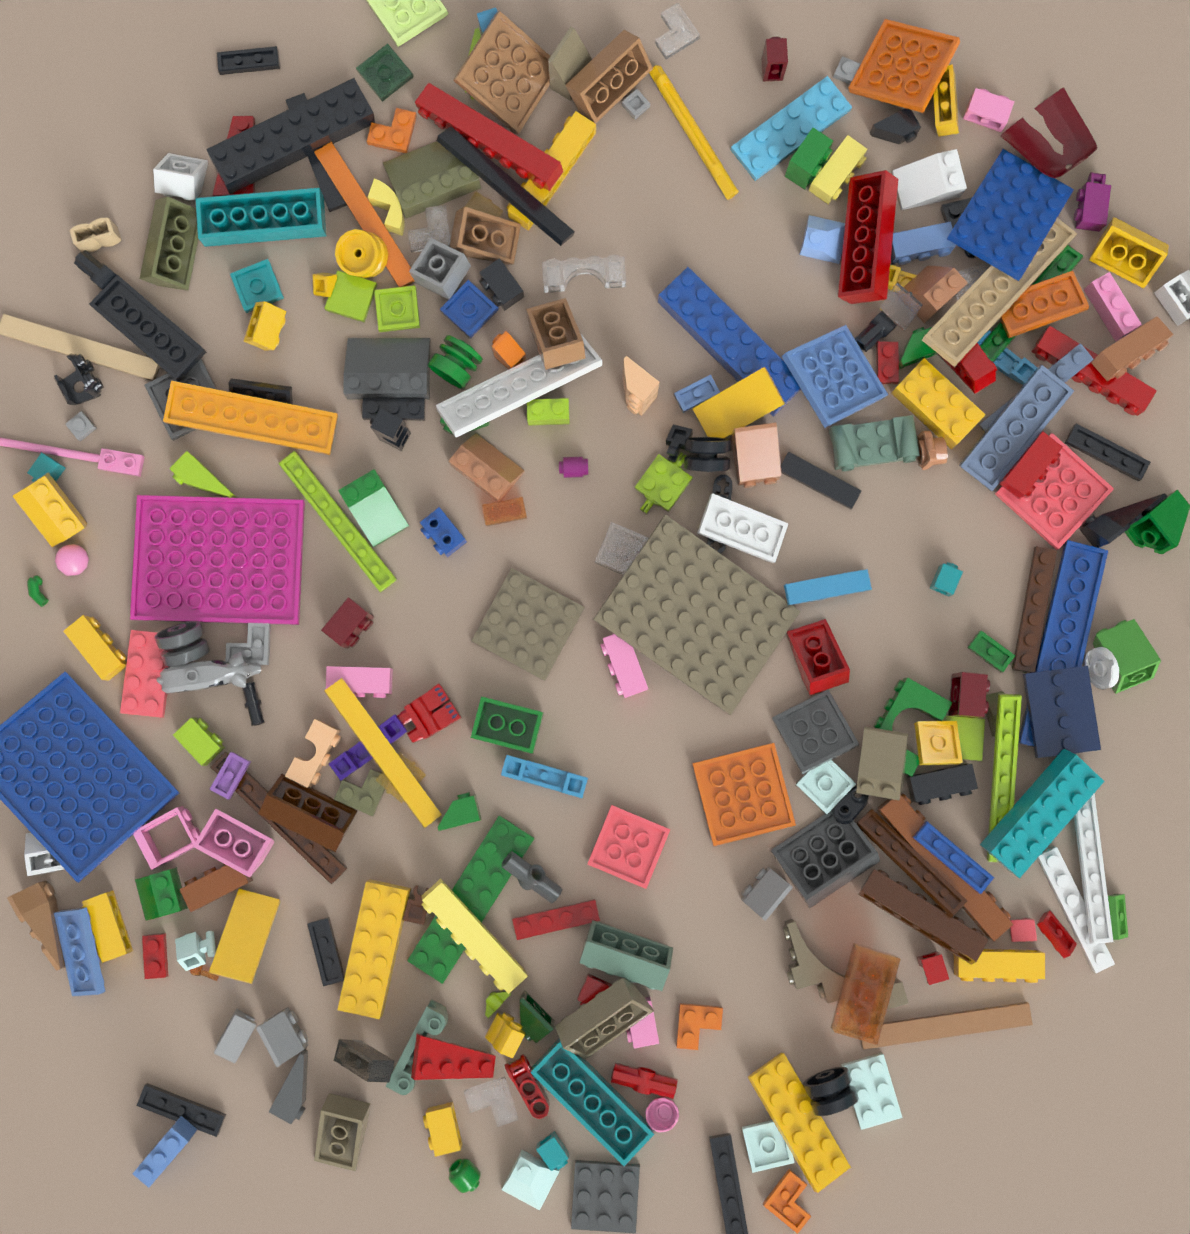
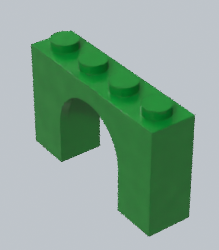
M908 677L903 678V680H899L895 685L894 691L896 693L892 699L889 698L884 705L885 713L882 717L879 716L873 727L893 731L892 727L896 716L908 708L916 709L936 721H943L953 702ZM907 750L904 775L912 777L919 765V757Z

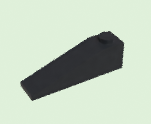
M1164 493L1097 517L1092 515L1083 522L1085 526L1079 530L1093 547L1105 546L1127 531L1130 525L1139 521L1143 517L1142 513L1146 514L1168 496Z

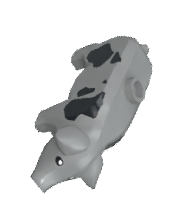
M238 652L231 656L228 662L212 660L164 668L160 672V677L156 680L161 684L162 691L166 694L208 689L230 683L237 687L245 688L246 679L260 674L261 666L258 663L254 664L244 661L242 652Z

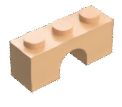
M314 719L305 738L314 743L316 747L315 756L309 761L295 757L285 776L307 788L316 785L321 777L319 772L322 766H326L331 758L329 753L332 747H336L340 741L341 736H339L341 730L319 719Z

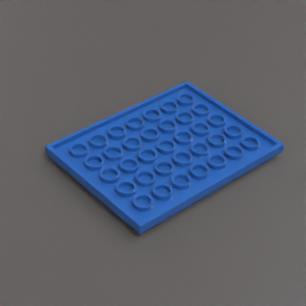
M66 671L0 725V800L78 883L179 794L176 788Z

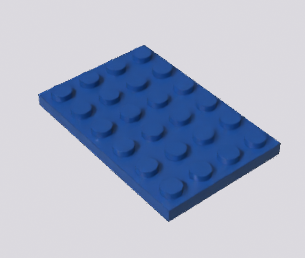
M1002 149L950 232L947 240L1019 281L1074 189L1055 178L1043 174L1033 165Z

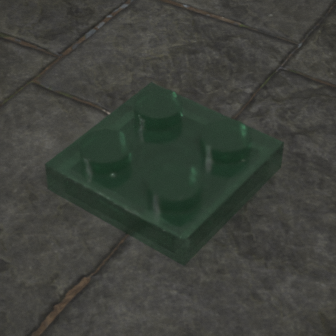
M388 43L356 67L359 75L382 102L414 77L413 73Z

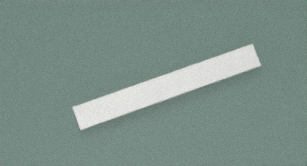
M1094 793L1074 816L1089 942L1091 944L1113 942Z

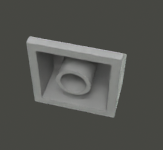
M769 867L766 870L762 868L755 876L756 882L752 886L749 884L744 889L741 899L765 921L793 888Z
M289 1007L266 1019L256 1028L276 1067L308 1046L307 1034L304 1030H300L297 1024L298 1018L294 1011H290Z

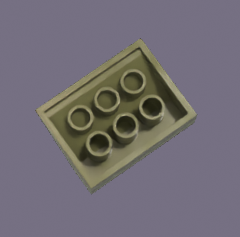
M437 141L383 162L406 219L481 189L479 177Z

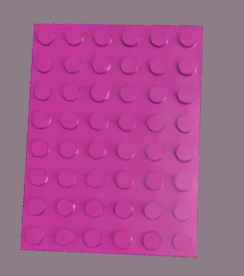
M137 495L130 620L299 625L305 501L294 499Z

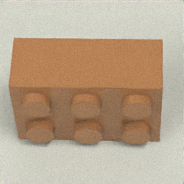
M566 298L526 309L529 327L546 370L586 358L583 339Z

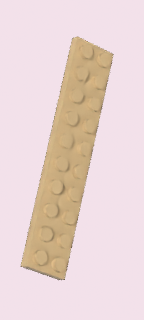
M1057 218L1019 281L991 265L930 329L922 341L955 367L1078 233Z

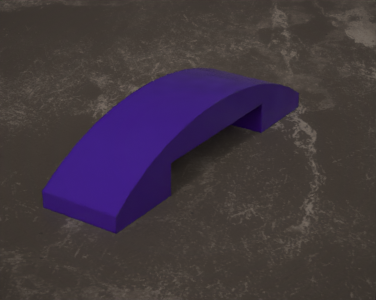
M396 714L378 726L391 745L408 732ZM360 741L330 762L329 765L340 781H342L373 758Z

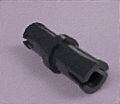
M255 682L246 683V687L242 689L246 700L244 705L248 709L251 726L264 724L265 721L260 707L262 702L258 699Z

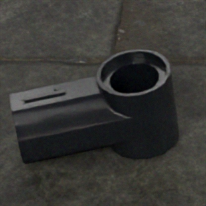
M86 250L80 252L75 257L74 264L90 277L89 279L102 290L116 276L104 263L101 264Z
M881 311L869 323L870 325L855 338L861 350L867 352L897 326L884 311Z

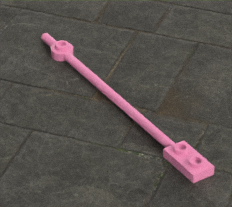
M0 438V446L97 462L98 469L139 477H141L145 458L143 455L101 448L99 455Z

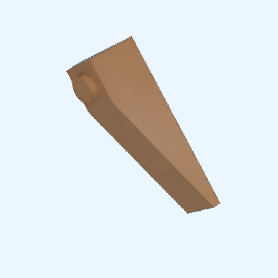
M42 881L9 896L7 899L21 923L26 921L30 926L31 931L29 934L31 937L41 941L42 952L56 971L65 968L54 913L58 912V905L54 896L55 890L53 886L47 883V881Z

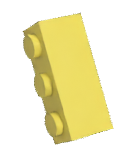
M847 135L813 180L809 191L827 204L832 199L836 201L843 191L841 187L844 183L848 185L850 177H854L853 171L856 167L860 169L867 158L864 156L868 149Z

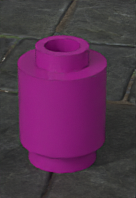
M583 456L563 457V461H559V474H563L564 478L588 475V458L583 459Z

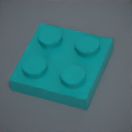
M269 259L230 273L246 313L253 311L256 302L265 301L271 304L284 299Z

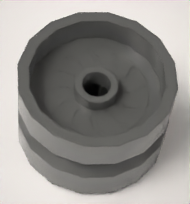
M199 621L180 623L166 628L155 635L154 638L158 648L164 649L161 657L165 666L171 667L186 664L203 657L210 651L207 640L200 638L204 632Z

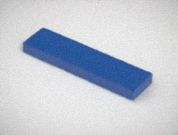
M928 821L912 837L979 894H982L994 879L990 873Z

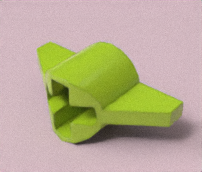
M506 991L491 992L486 999L485 1016L489 1018L511 993L508 994Z

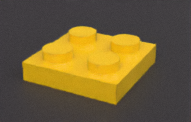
M918 721L914 723L919 765L963 763L957 721Z

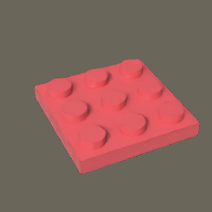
M611 805L587 865L647 889L670 829Z

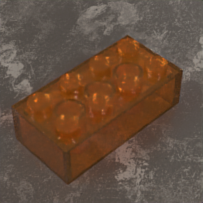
M853 943L831 1028L835 1033L878 1045L900 963L899 957Z

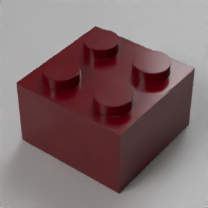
M348 597L321 631L341 647L346 649L349 647L353 648L359 642L360 638L358 636L362 631L366 632L374 623L372 621L374 616Z
M968 672L952 674L950 701L953 703L949 708L948 716L985 717L989 708V703L986 701V692L990 690V680H987L988 674Z

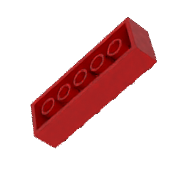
M887 170L850 177L838 297L850 304L887 299L899 180Z

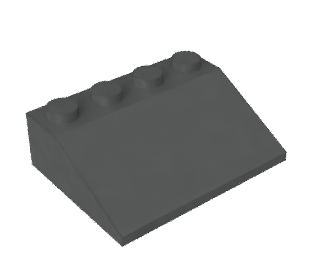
M348 338L343 394L348 400H363V398H424L425 400H430V368L427 365L430 361V338Z
M834 808L828 814H824L771 849V852L809 908L880 862L878 852L854 821L849 824L837 822L834 817ZM845 809L841 810L842 813H847Z

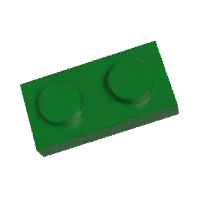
M979 631L967 647L1001 673L1005 671L1015 657L1013 653L983 631Z

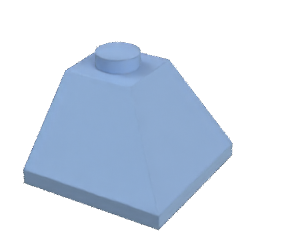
M809 215L800 255L840 264L845 223Z

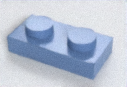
M709 375L675 392L674 397L684 413L717 395L720 391L712 376Z

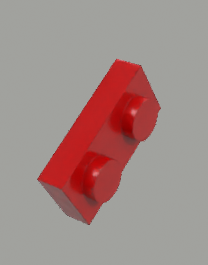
M877 342V377L882 384H898L899 344L898 342Z
M1050 910L1045 912L1038 921L1037 926L1063 958L1071 956L1077 943Z
M166 933L142 936L144 978L168 977Z

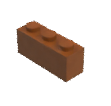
M223 863L224 867L218 870L216 867H213L203 872L205 876L200 879L194 877L184 882L186 886L179 890L190 912H193L252 882V877H248Z

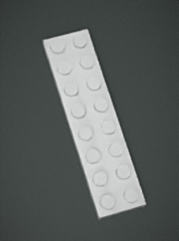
M581 334L584 343L585 359L546 370L541 356L538 355L437 404L436 408L454 436L458 437L602 366V359Z

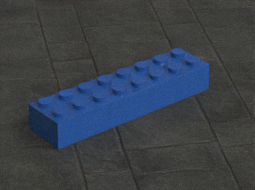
M689 267L658 295V303L737 382L766 367L785 402L784 405L770 412L773 417L801 390L786 363Z

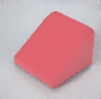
M1034 919L1010 920L1014 924L1010 927L1012 942L1037 941Z

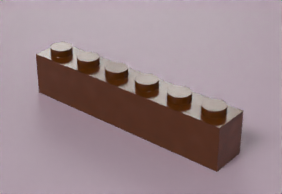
M873 869L858 893L864 899L971 965L977 962L989 940L984 937V933L980 930L969 928L959 917L953 916L951 918L939 905L930 904L926 901L927 898L925 896L909 891L904 883L891 880L889 875L882 870Z

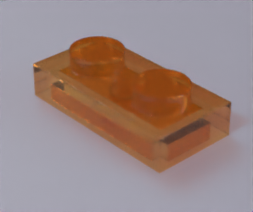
M523 497L482 505L486 526L527 519Z

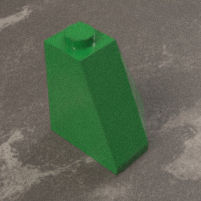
M1178 489L1167 495L1168 497L1146 514L1142 513L1143 517L1130 525V528L1125 531V534L1135 546L1140 548L1146 546L1154 549L1155 553L1162 555L1179 545L1190 510V504Z

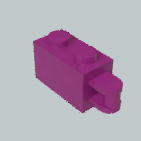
M1090 172L1087 182L1078 190L1076 195V201H1079L1078 208L1074 213L1075 229L1100 232L1107 225L1111 185L1105 184L1106 174Z

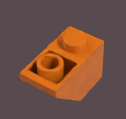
M507 331L502 335L498 334L492 341L494 357L508 370L526 360L525 352Z

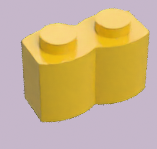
M503 1012V1014L497 1013L485 1038L500 1054L513 1058L525 1036L522 1030L523 1026L515 1022V1018L506 1012Z

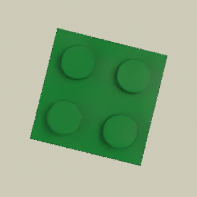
M812 127L789 161L785 177L805 190L809 184L811 185L821 168L830 159L829 157L833 152V149H831L833 140Z

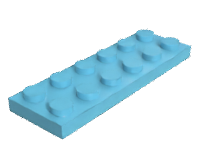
M827 76L731 146L730 150L754 181H756L797 151L812 127L819 132H823L850 112L852 106Z

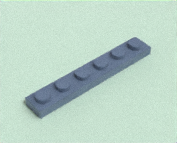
M1080 343L1048 368V370L1065 383L1094 359ZM1014 397L979 424L984 432L988 430Z

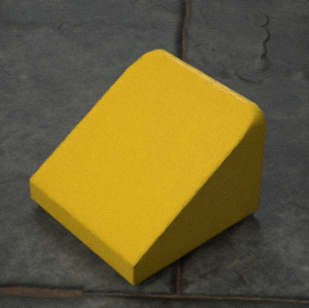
M313 274L314 295L331 297L337 280V274Z

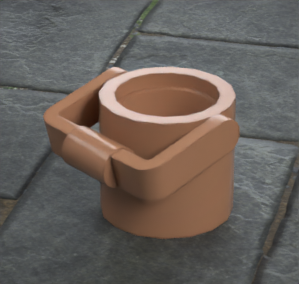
M922 431L917 436L920 456L917 458L918 465L922 467V470H927L932 465L945 464L948 456L945 439L943 437L933 438L931 431Z

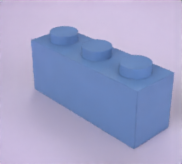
M951 222L893 233L891 263L905 265L915 259L924 261L931 258V256L938 255L939 257H944L951 254L956 244L947 240L952 231Z
M180 1116L132 1174L149 1188L190 1141L198 1129Z

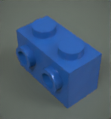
M440 507L420 522L423 526L420 529L427 539L432 537L436 542L433 547L440 555L445 554L449 557L467 543Z

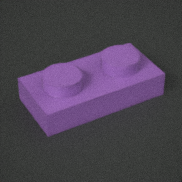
M230 752L210 790L228 800L231 799L251 761L234 752Z

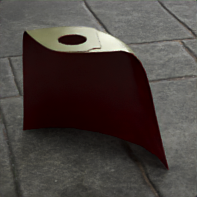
M1064 87L1034 108L1043 116L1045 124L1053 137L1063 145V155L1055 152L1045 137L1030 126L1023 117L1000 135L1038 170L1052 178L1063 176L1097 150V144Z

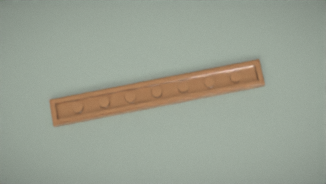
M1028 1002L859 1026L862 1049L864 1050L1030 1026L1033 1023L1030 1005Z

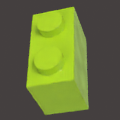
M569 398L533 399L527 402L528 425L570 424Z
M191 717L173 736L201 766H206L225 749L222 745L223 740L216 733L212 734L207 729L209 725L202 718Z

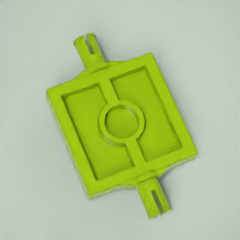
M680 452L676 462L668 461L660 454L657 455L635 486V489L647 499L640 508L642 512L644 511L647 514L653 504L661 506L668 512L671 510L693 479L691 475L681 468V465L684 463V457H686L685 454L683 455Z

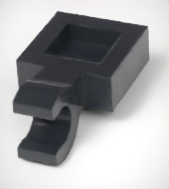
M672 425L666 438V445L669 446L667 449L668 461H677L679 450H685V438L692 437L693 435L692 429Z

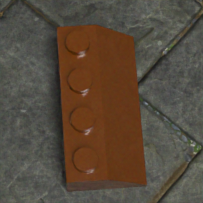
M281 774L267 793L258 814L304 836L306 839L322 845L326 849L336 852L357 810L311 787L307 788Z

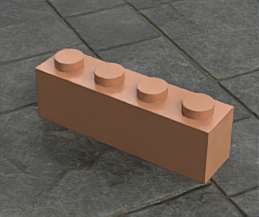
M1157 316L1101 351L1091 363L1106 381L1114 377L1118 379L1128 371L1127 368L1134 369L1142 362L1141 359L1146 361L1156 353L1155 350L1160 352L1169 345L1168 340L1174 334Z

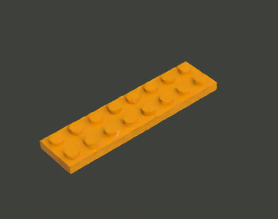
M171 381L163 422L330 455L338 413Z

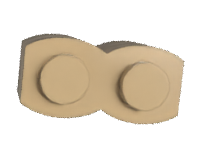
M99 218L90 224H79L70 229L73 244L81 252L86 250L88 253L97 251L102 246L111 247L121 241L118 227L110 218Z

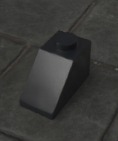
M904 108L873 124L870 135L895 144H901L905 141L909 143L917 138L921 126L912 110Z

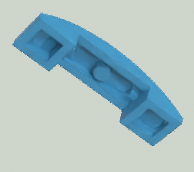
M990 330L977 342L979 346L990 335ZM1008 348L994 362L997 370L1022 385L1026 383L1038 368L1025 357L1023 359L1019 358Z
M506 755L501 772L502 776L583 798L588 780L587 777Z

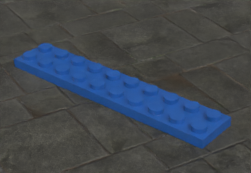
M1070 540L1064 543L1035 672L1082 666L1108 550ZM1027 705L1018 743L1034 747Z

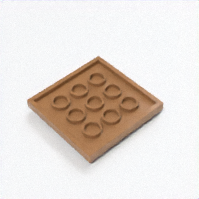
M498 11L453 81L514 133L518 134L550 85L548 60L551 56L501 11Z

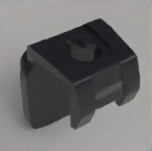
M71 353L67 355L76 371L64 379L54 375V380L59 386L67 404L78 405L101 396L100 392L104 386L98 377L95 378L92 374V371L95 370L92 363L88 359L85 360L82 354ZM77 382H83L85 385L83 392L77 393L74 390V385Z

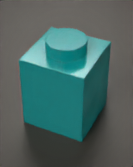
M41 452L27 473L33 477L31 481L34 482L49 472L56 482L66 468Z
M953 563L941 564L929 589L948 597L954 595L963 571L958 570V566Z
M555 1131L537 1143L536 1150L550 1171H553L555 1168L559 1170L568 1163L569 1151Z

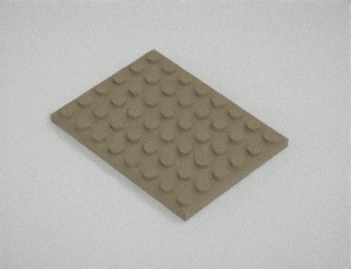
M664 515L593 620L731 715L801 611L793 605H788L787 601L669 516Z

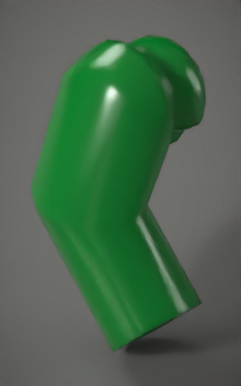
M35 575L27 581L28 595L40 607H43L49 600L39 590V586L43 583L42 578Z

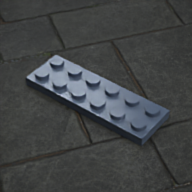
M1039 365L959 466L990 491H993L1073 394L1074 390L1043 365Z

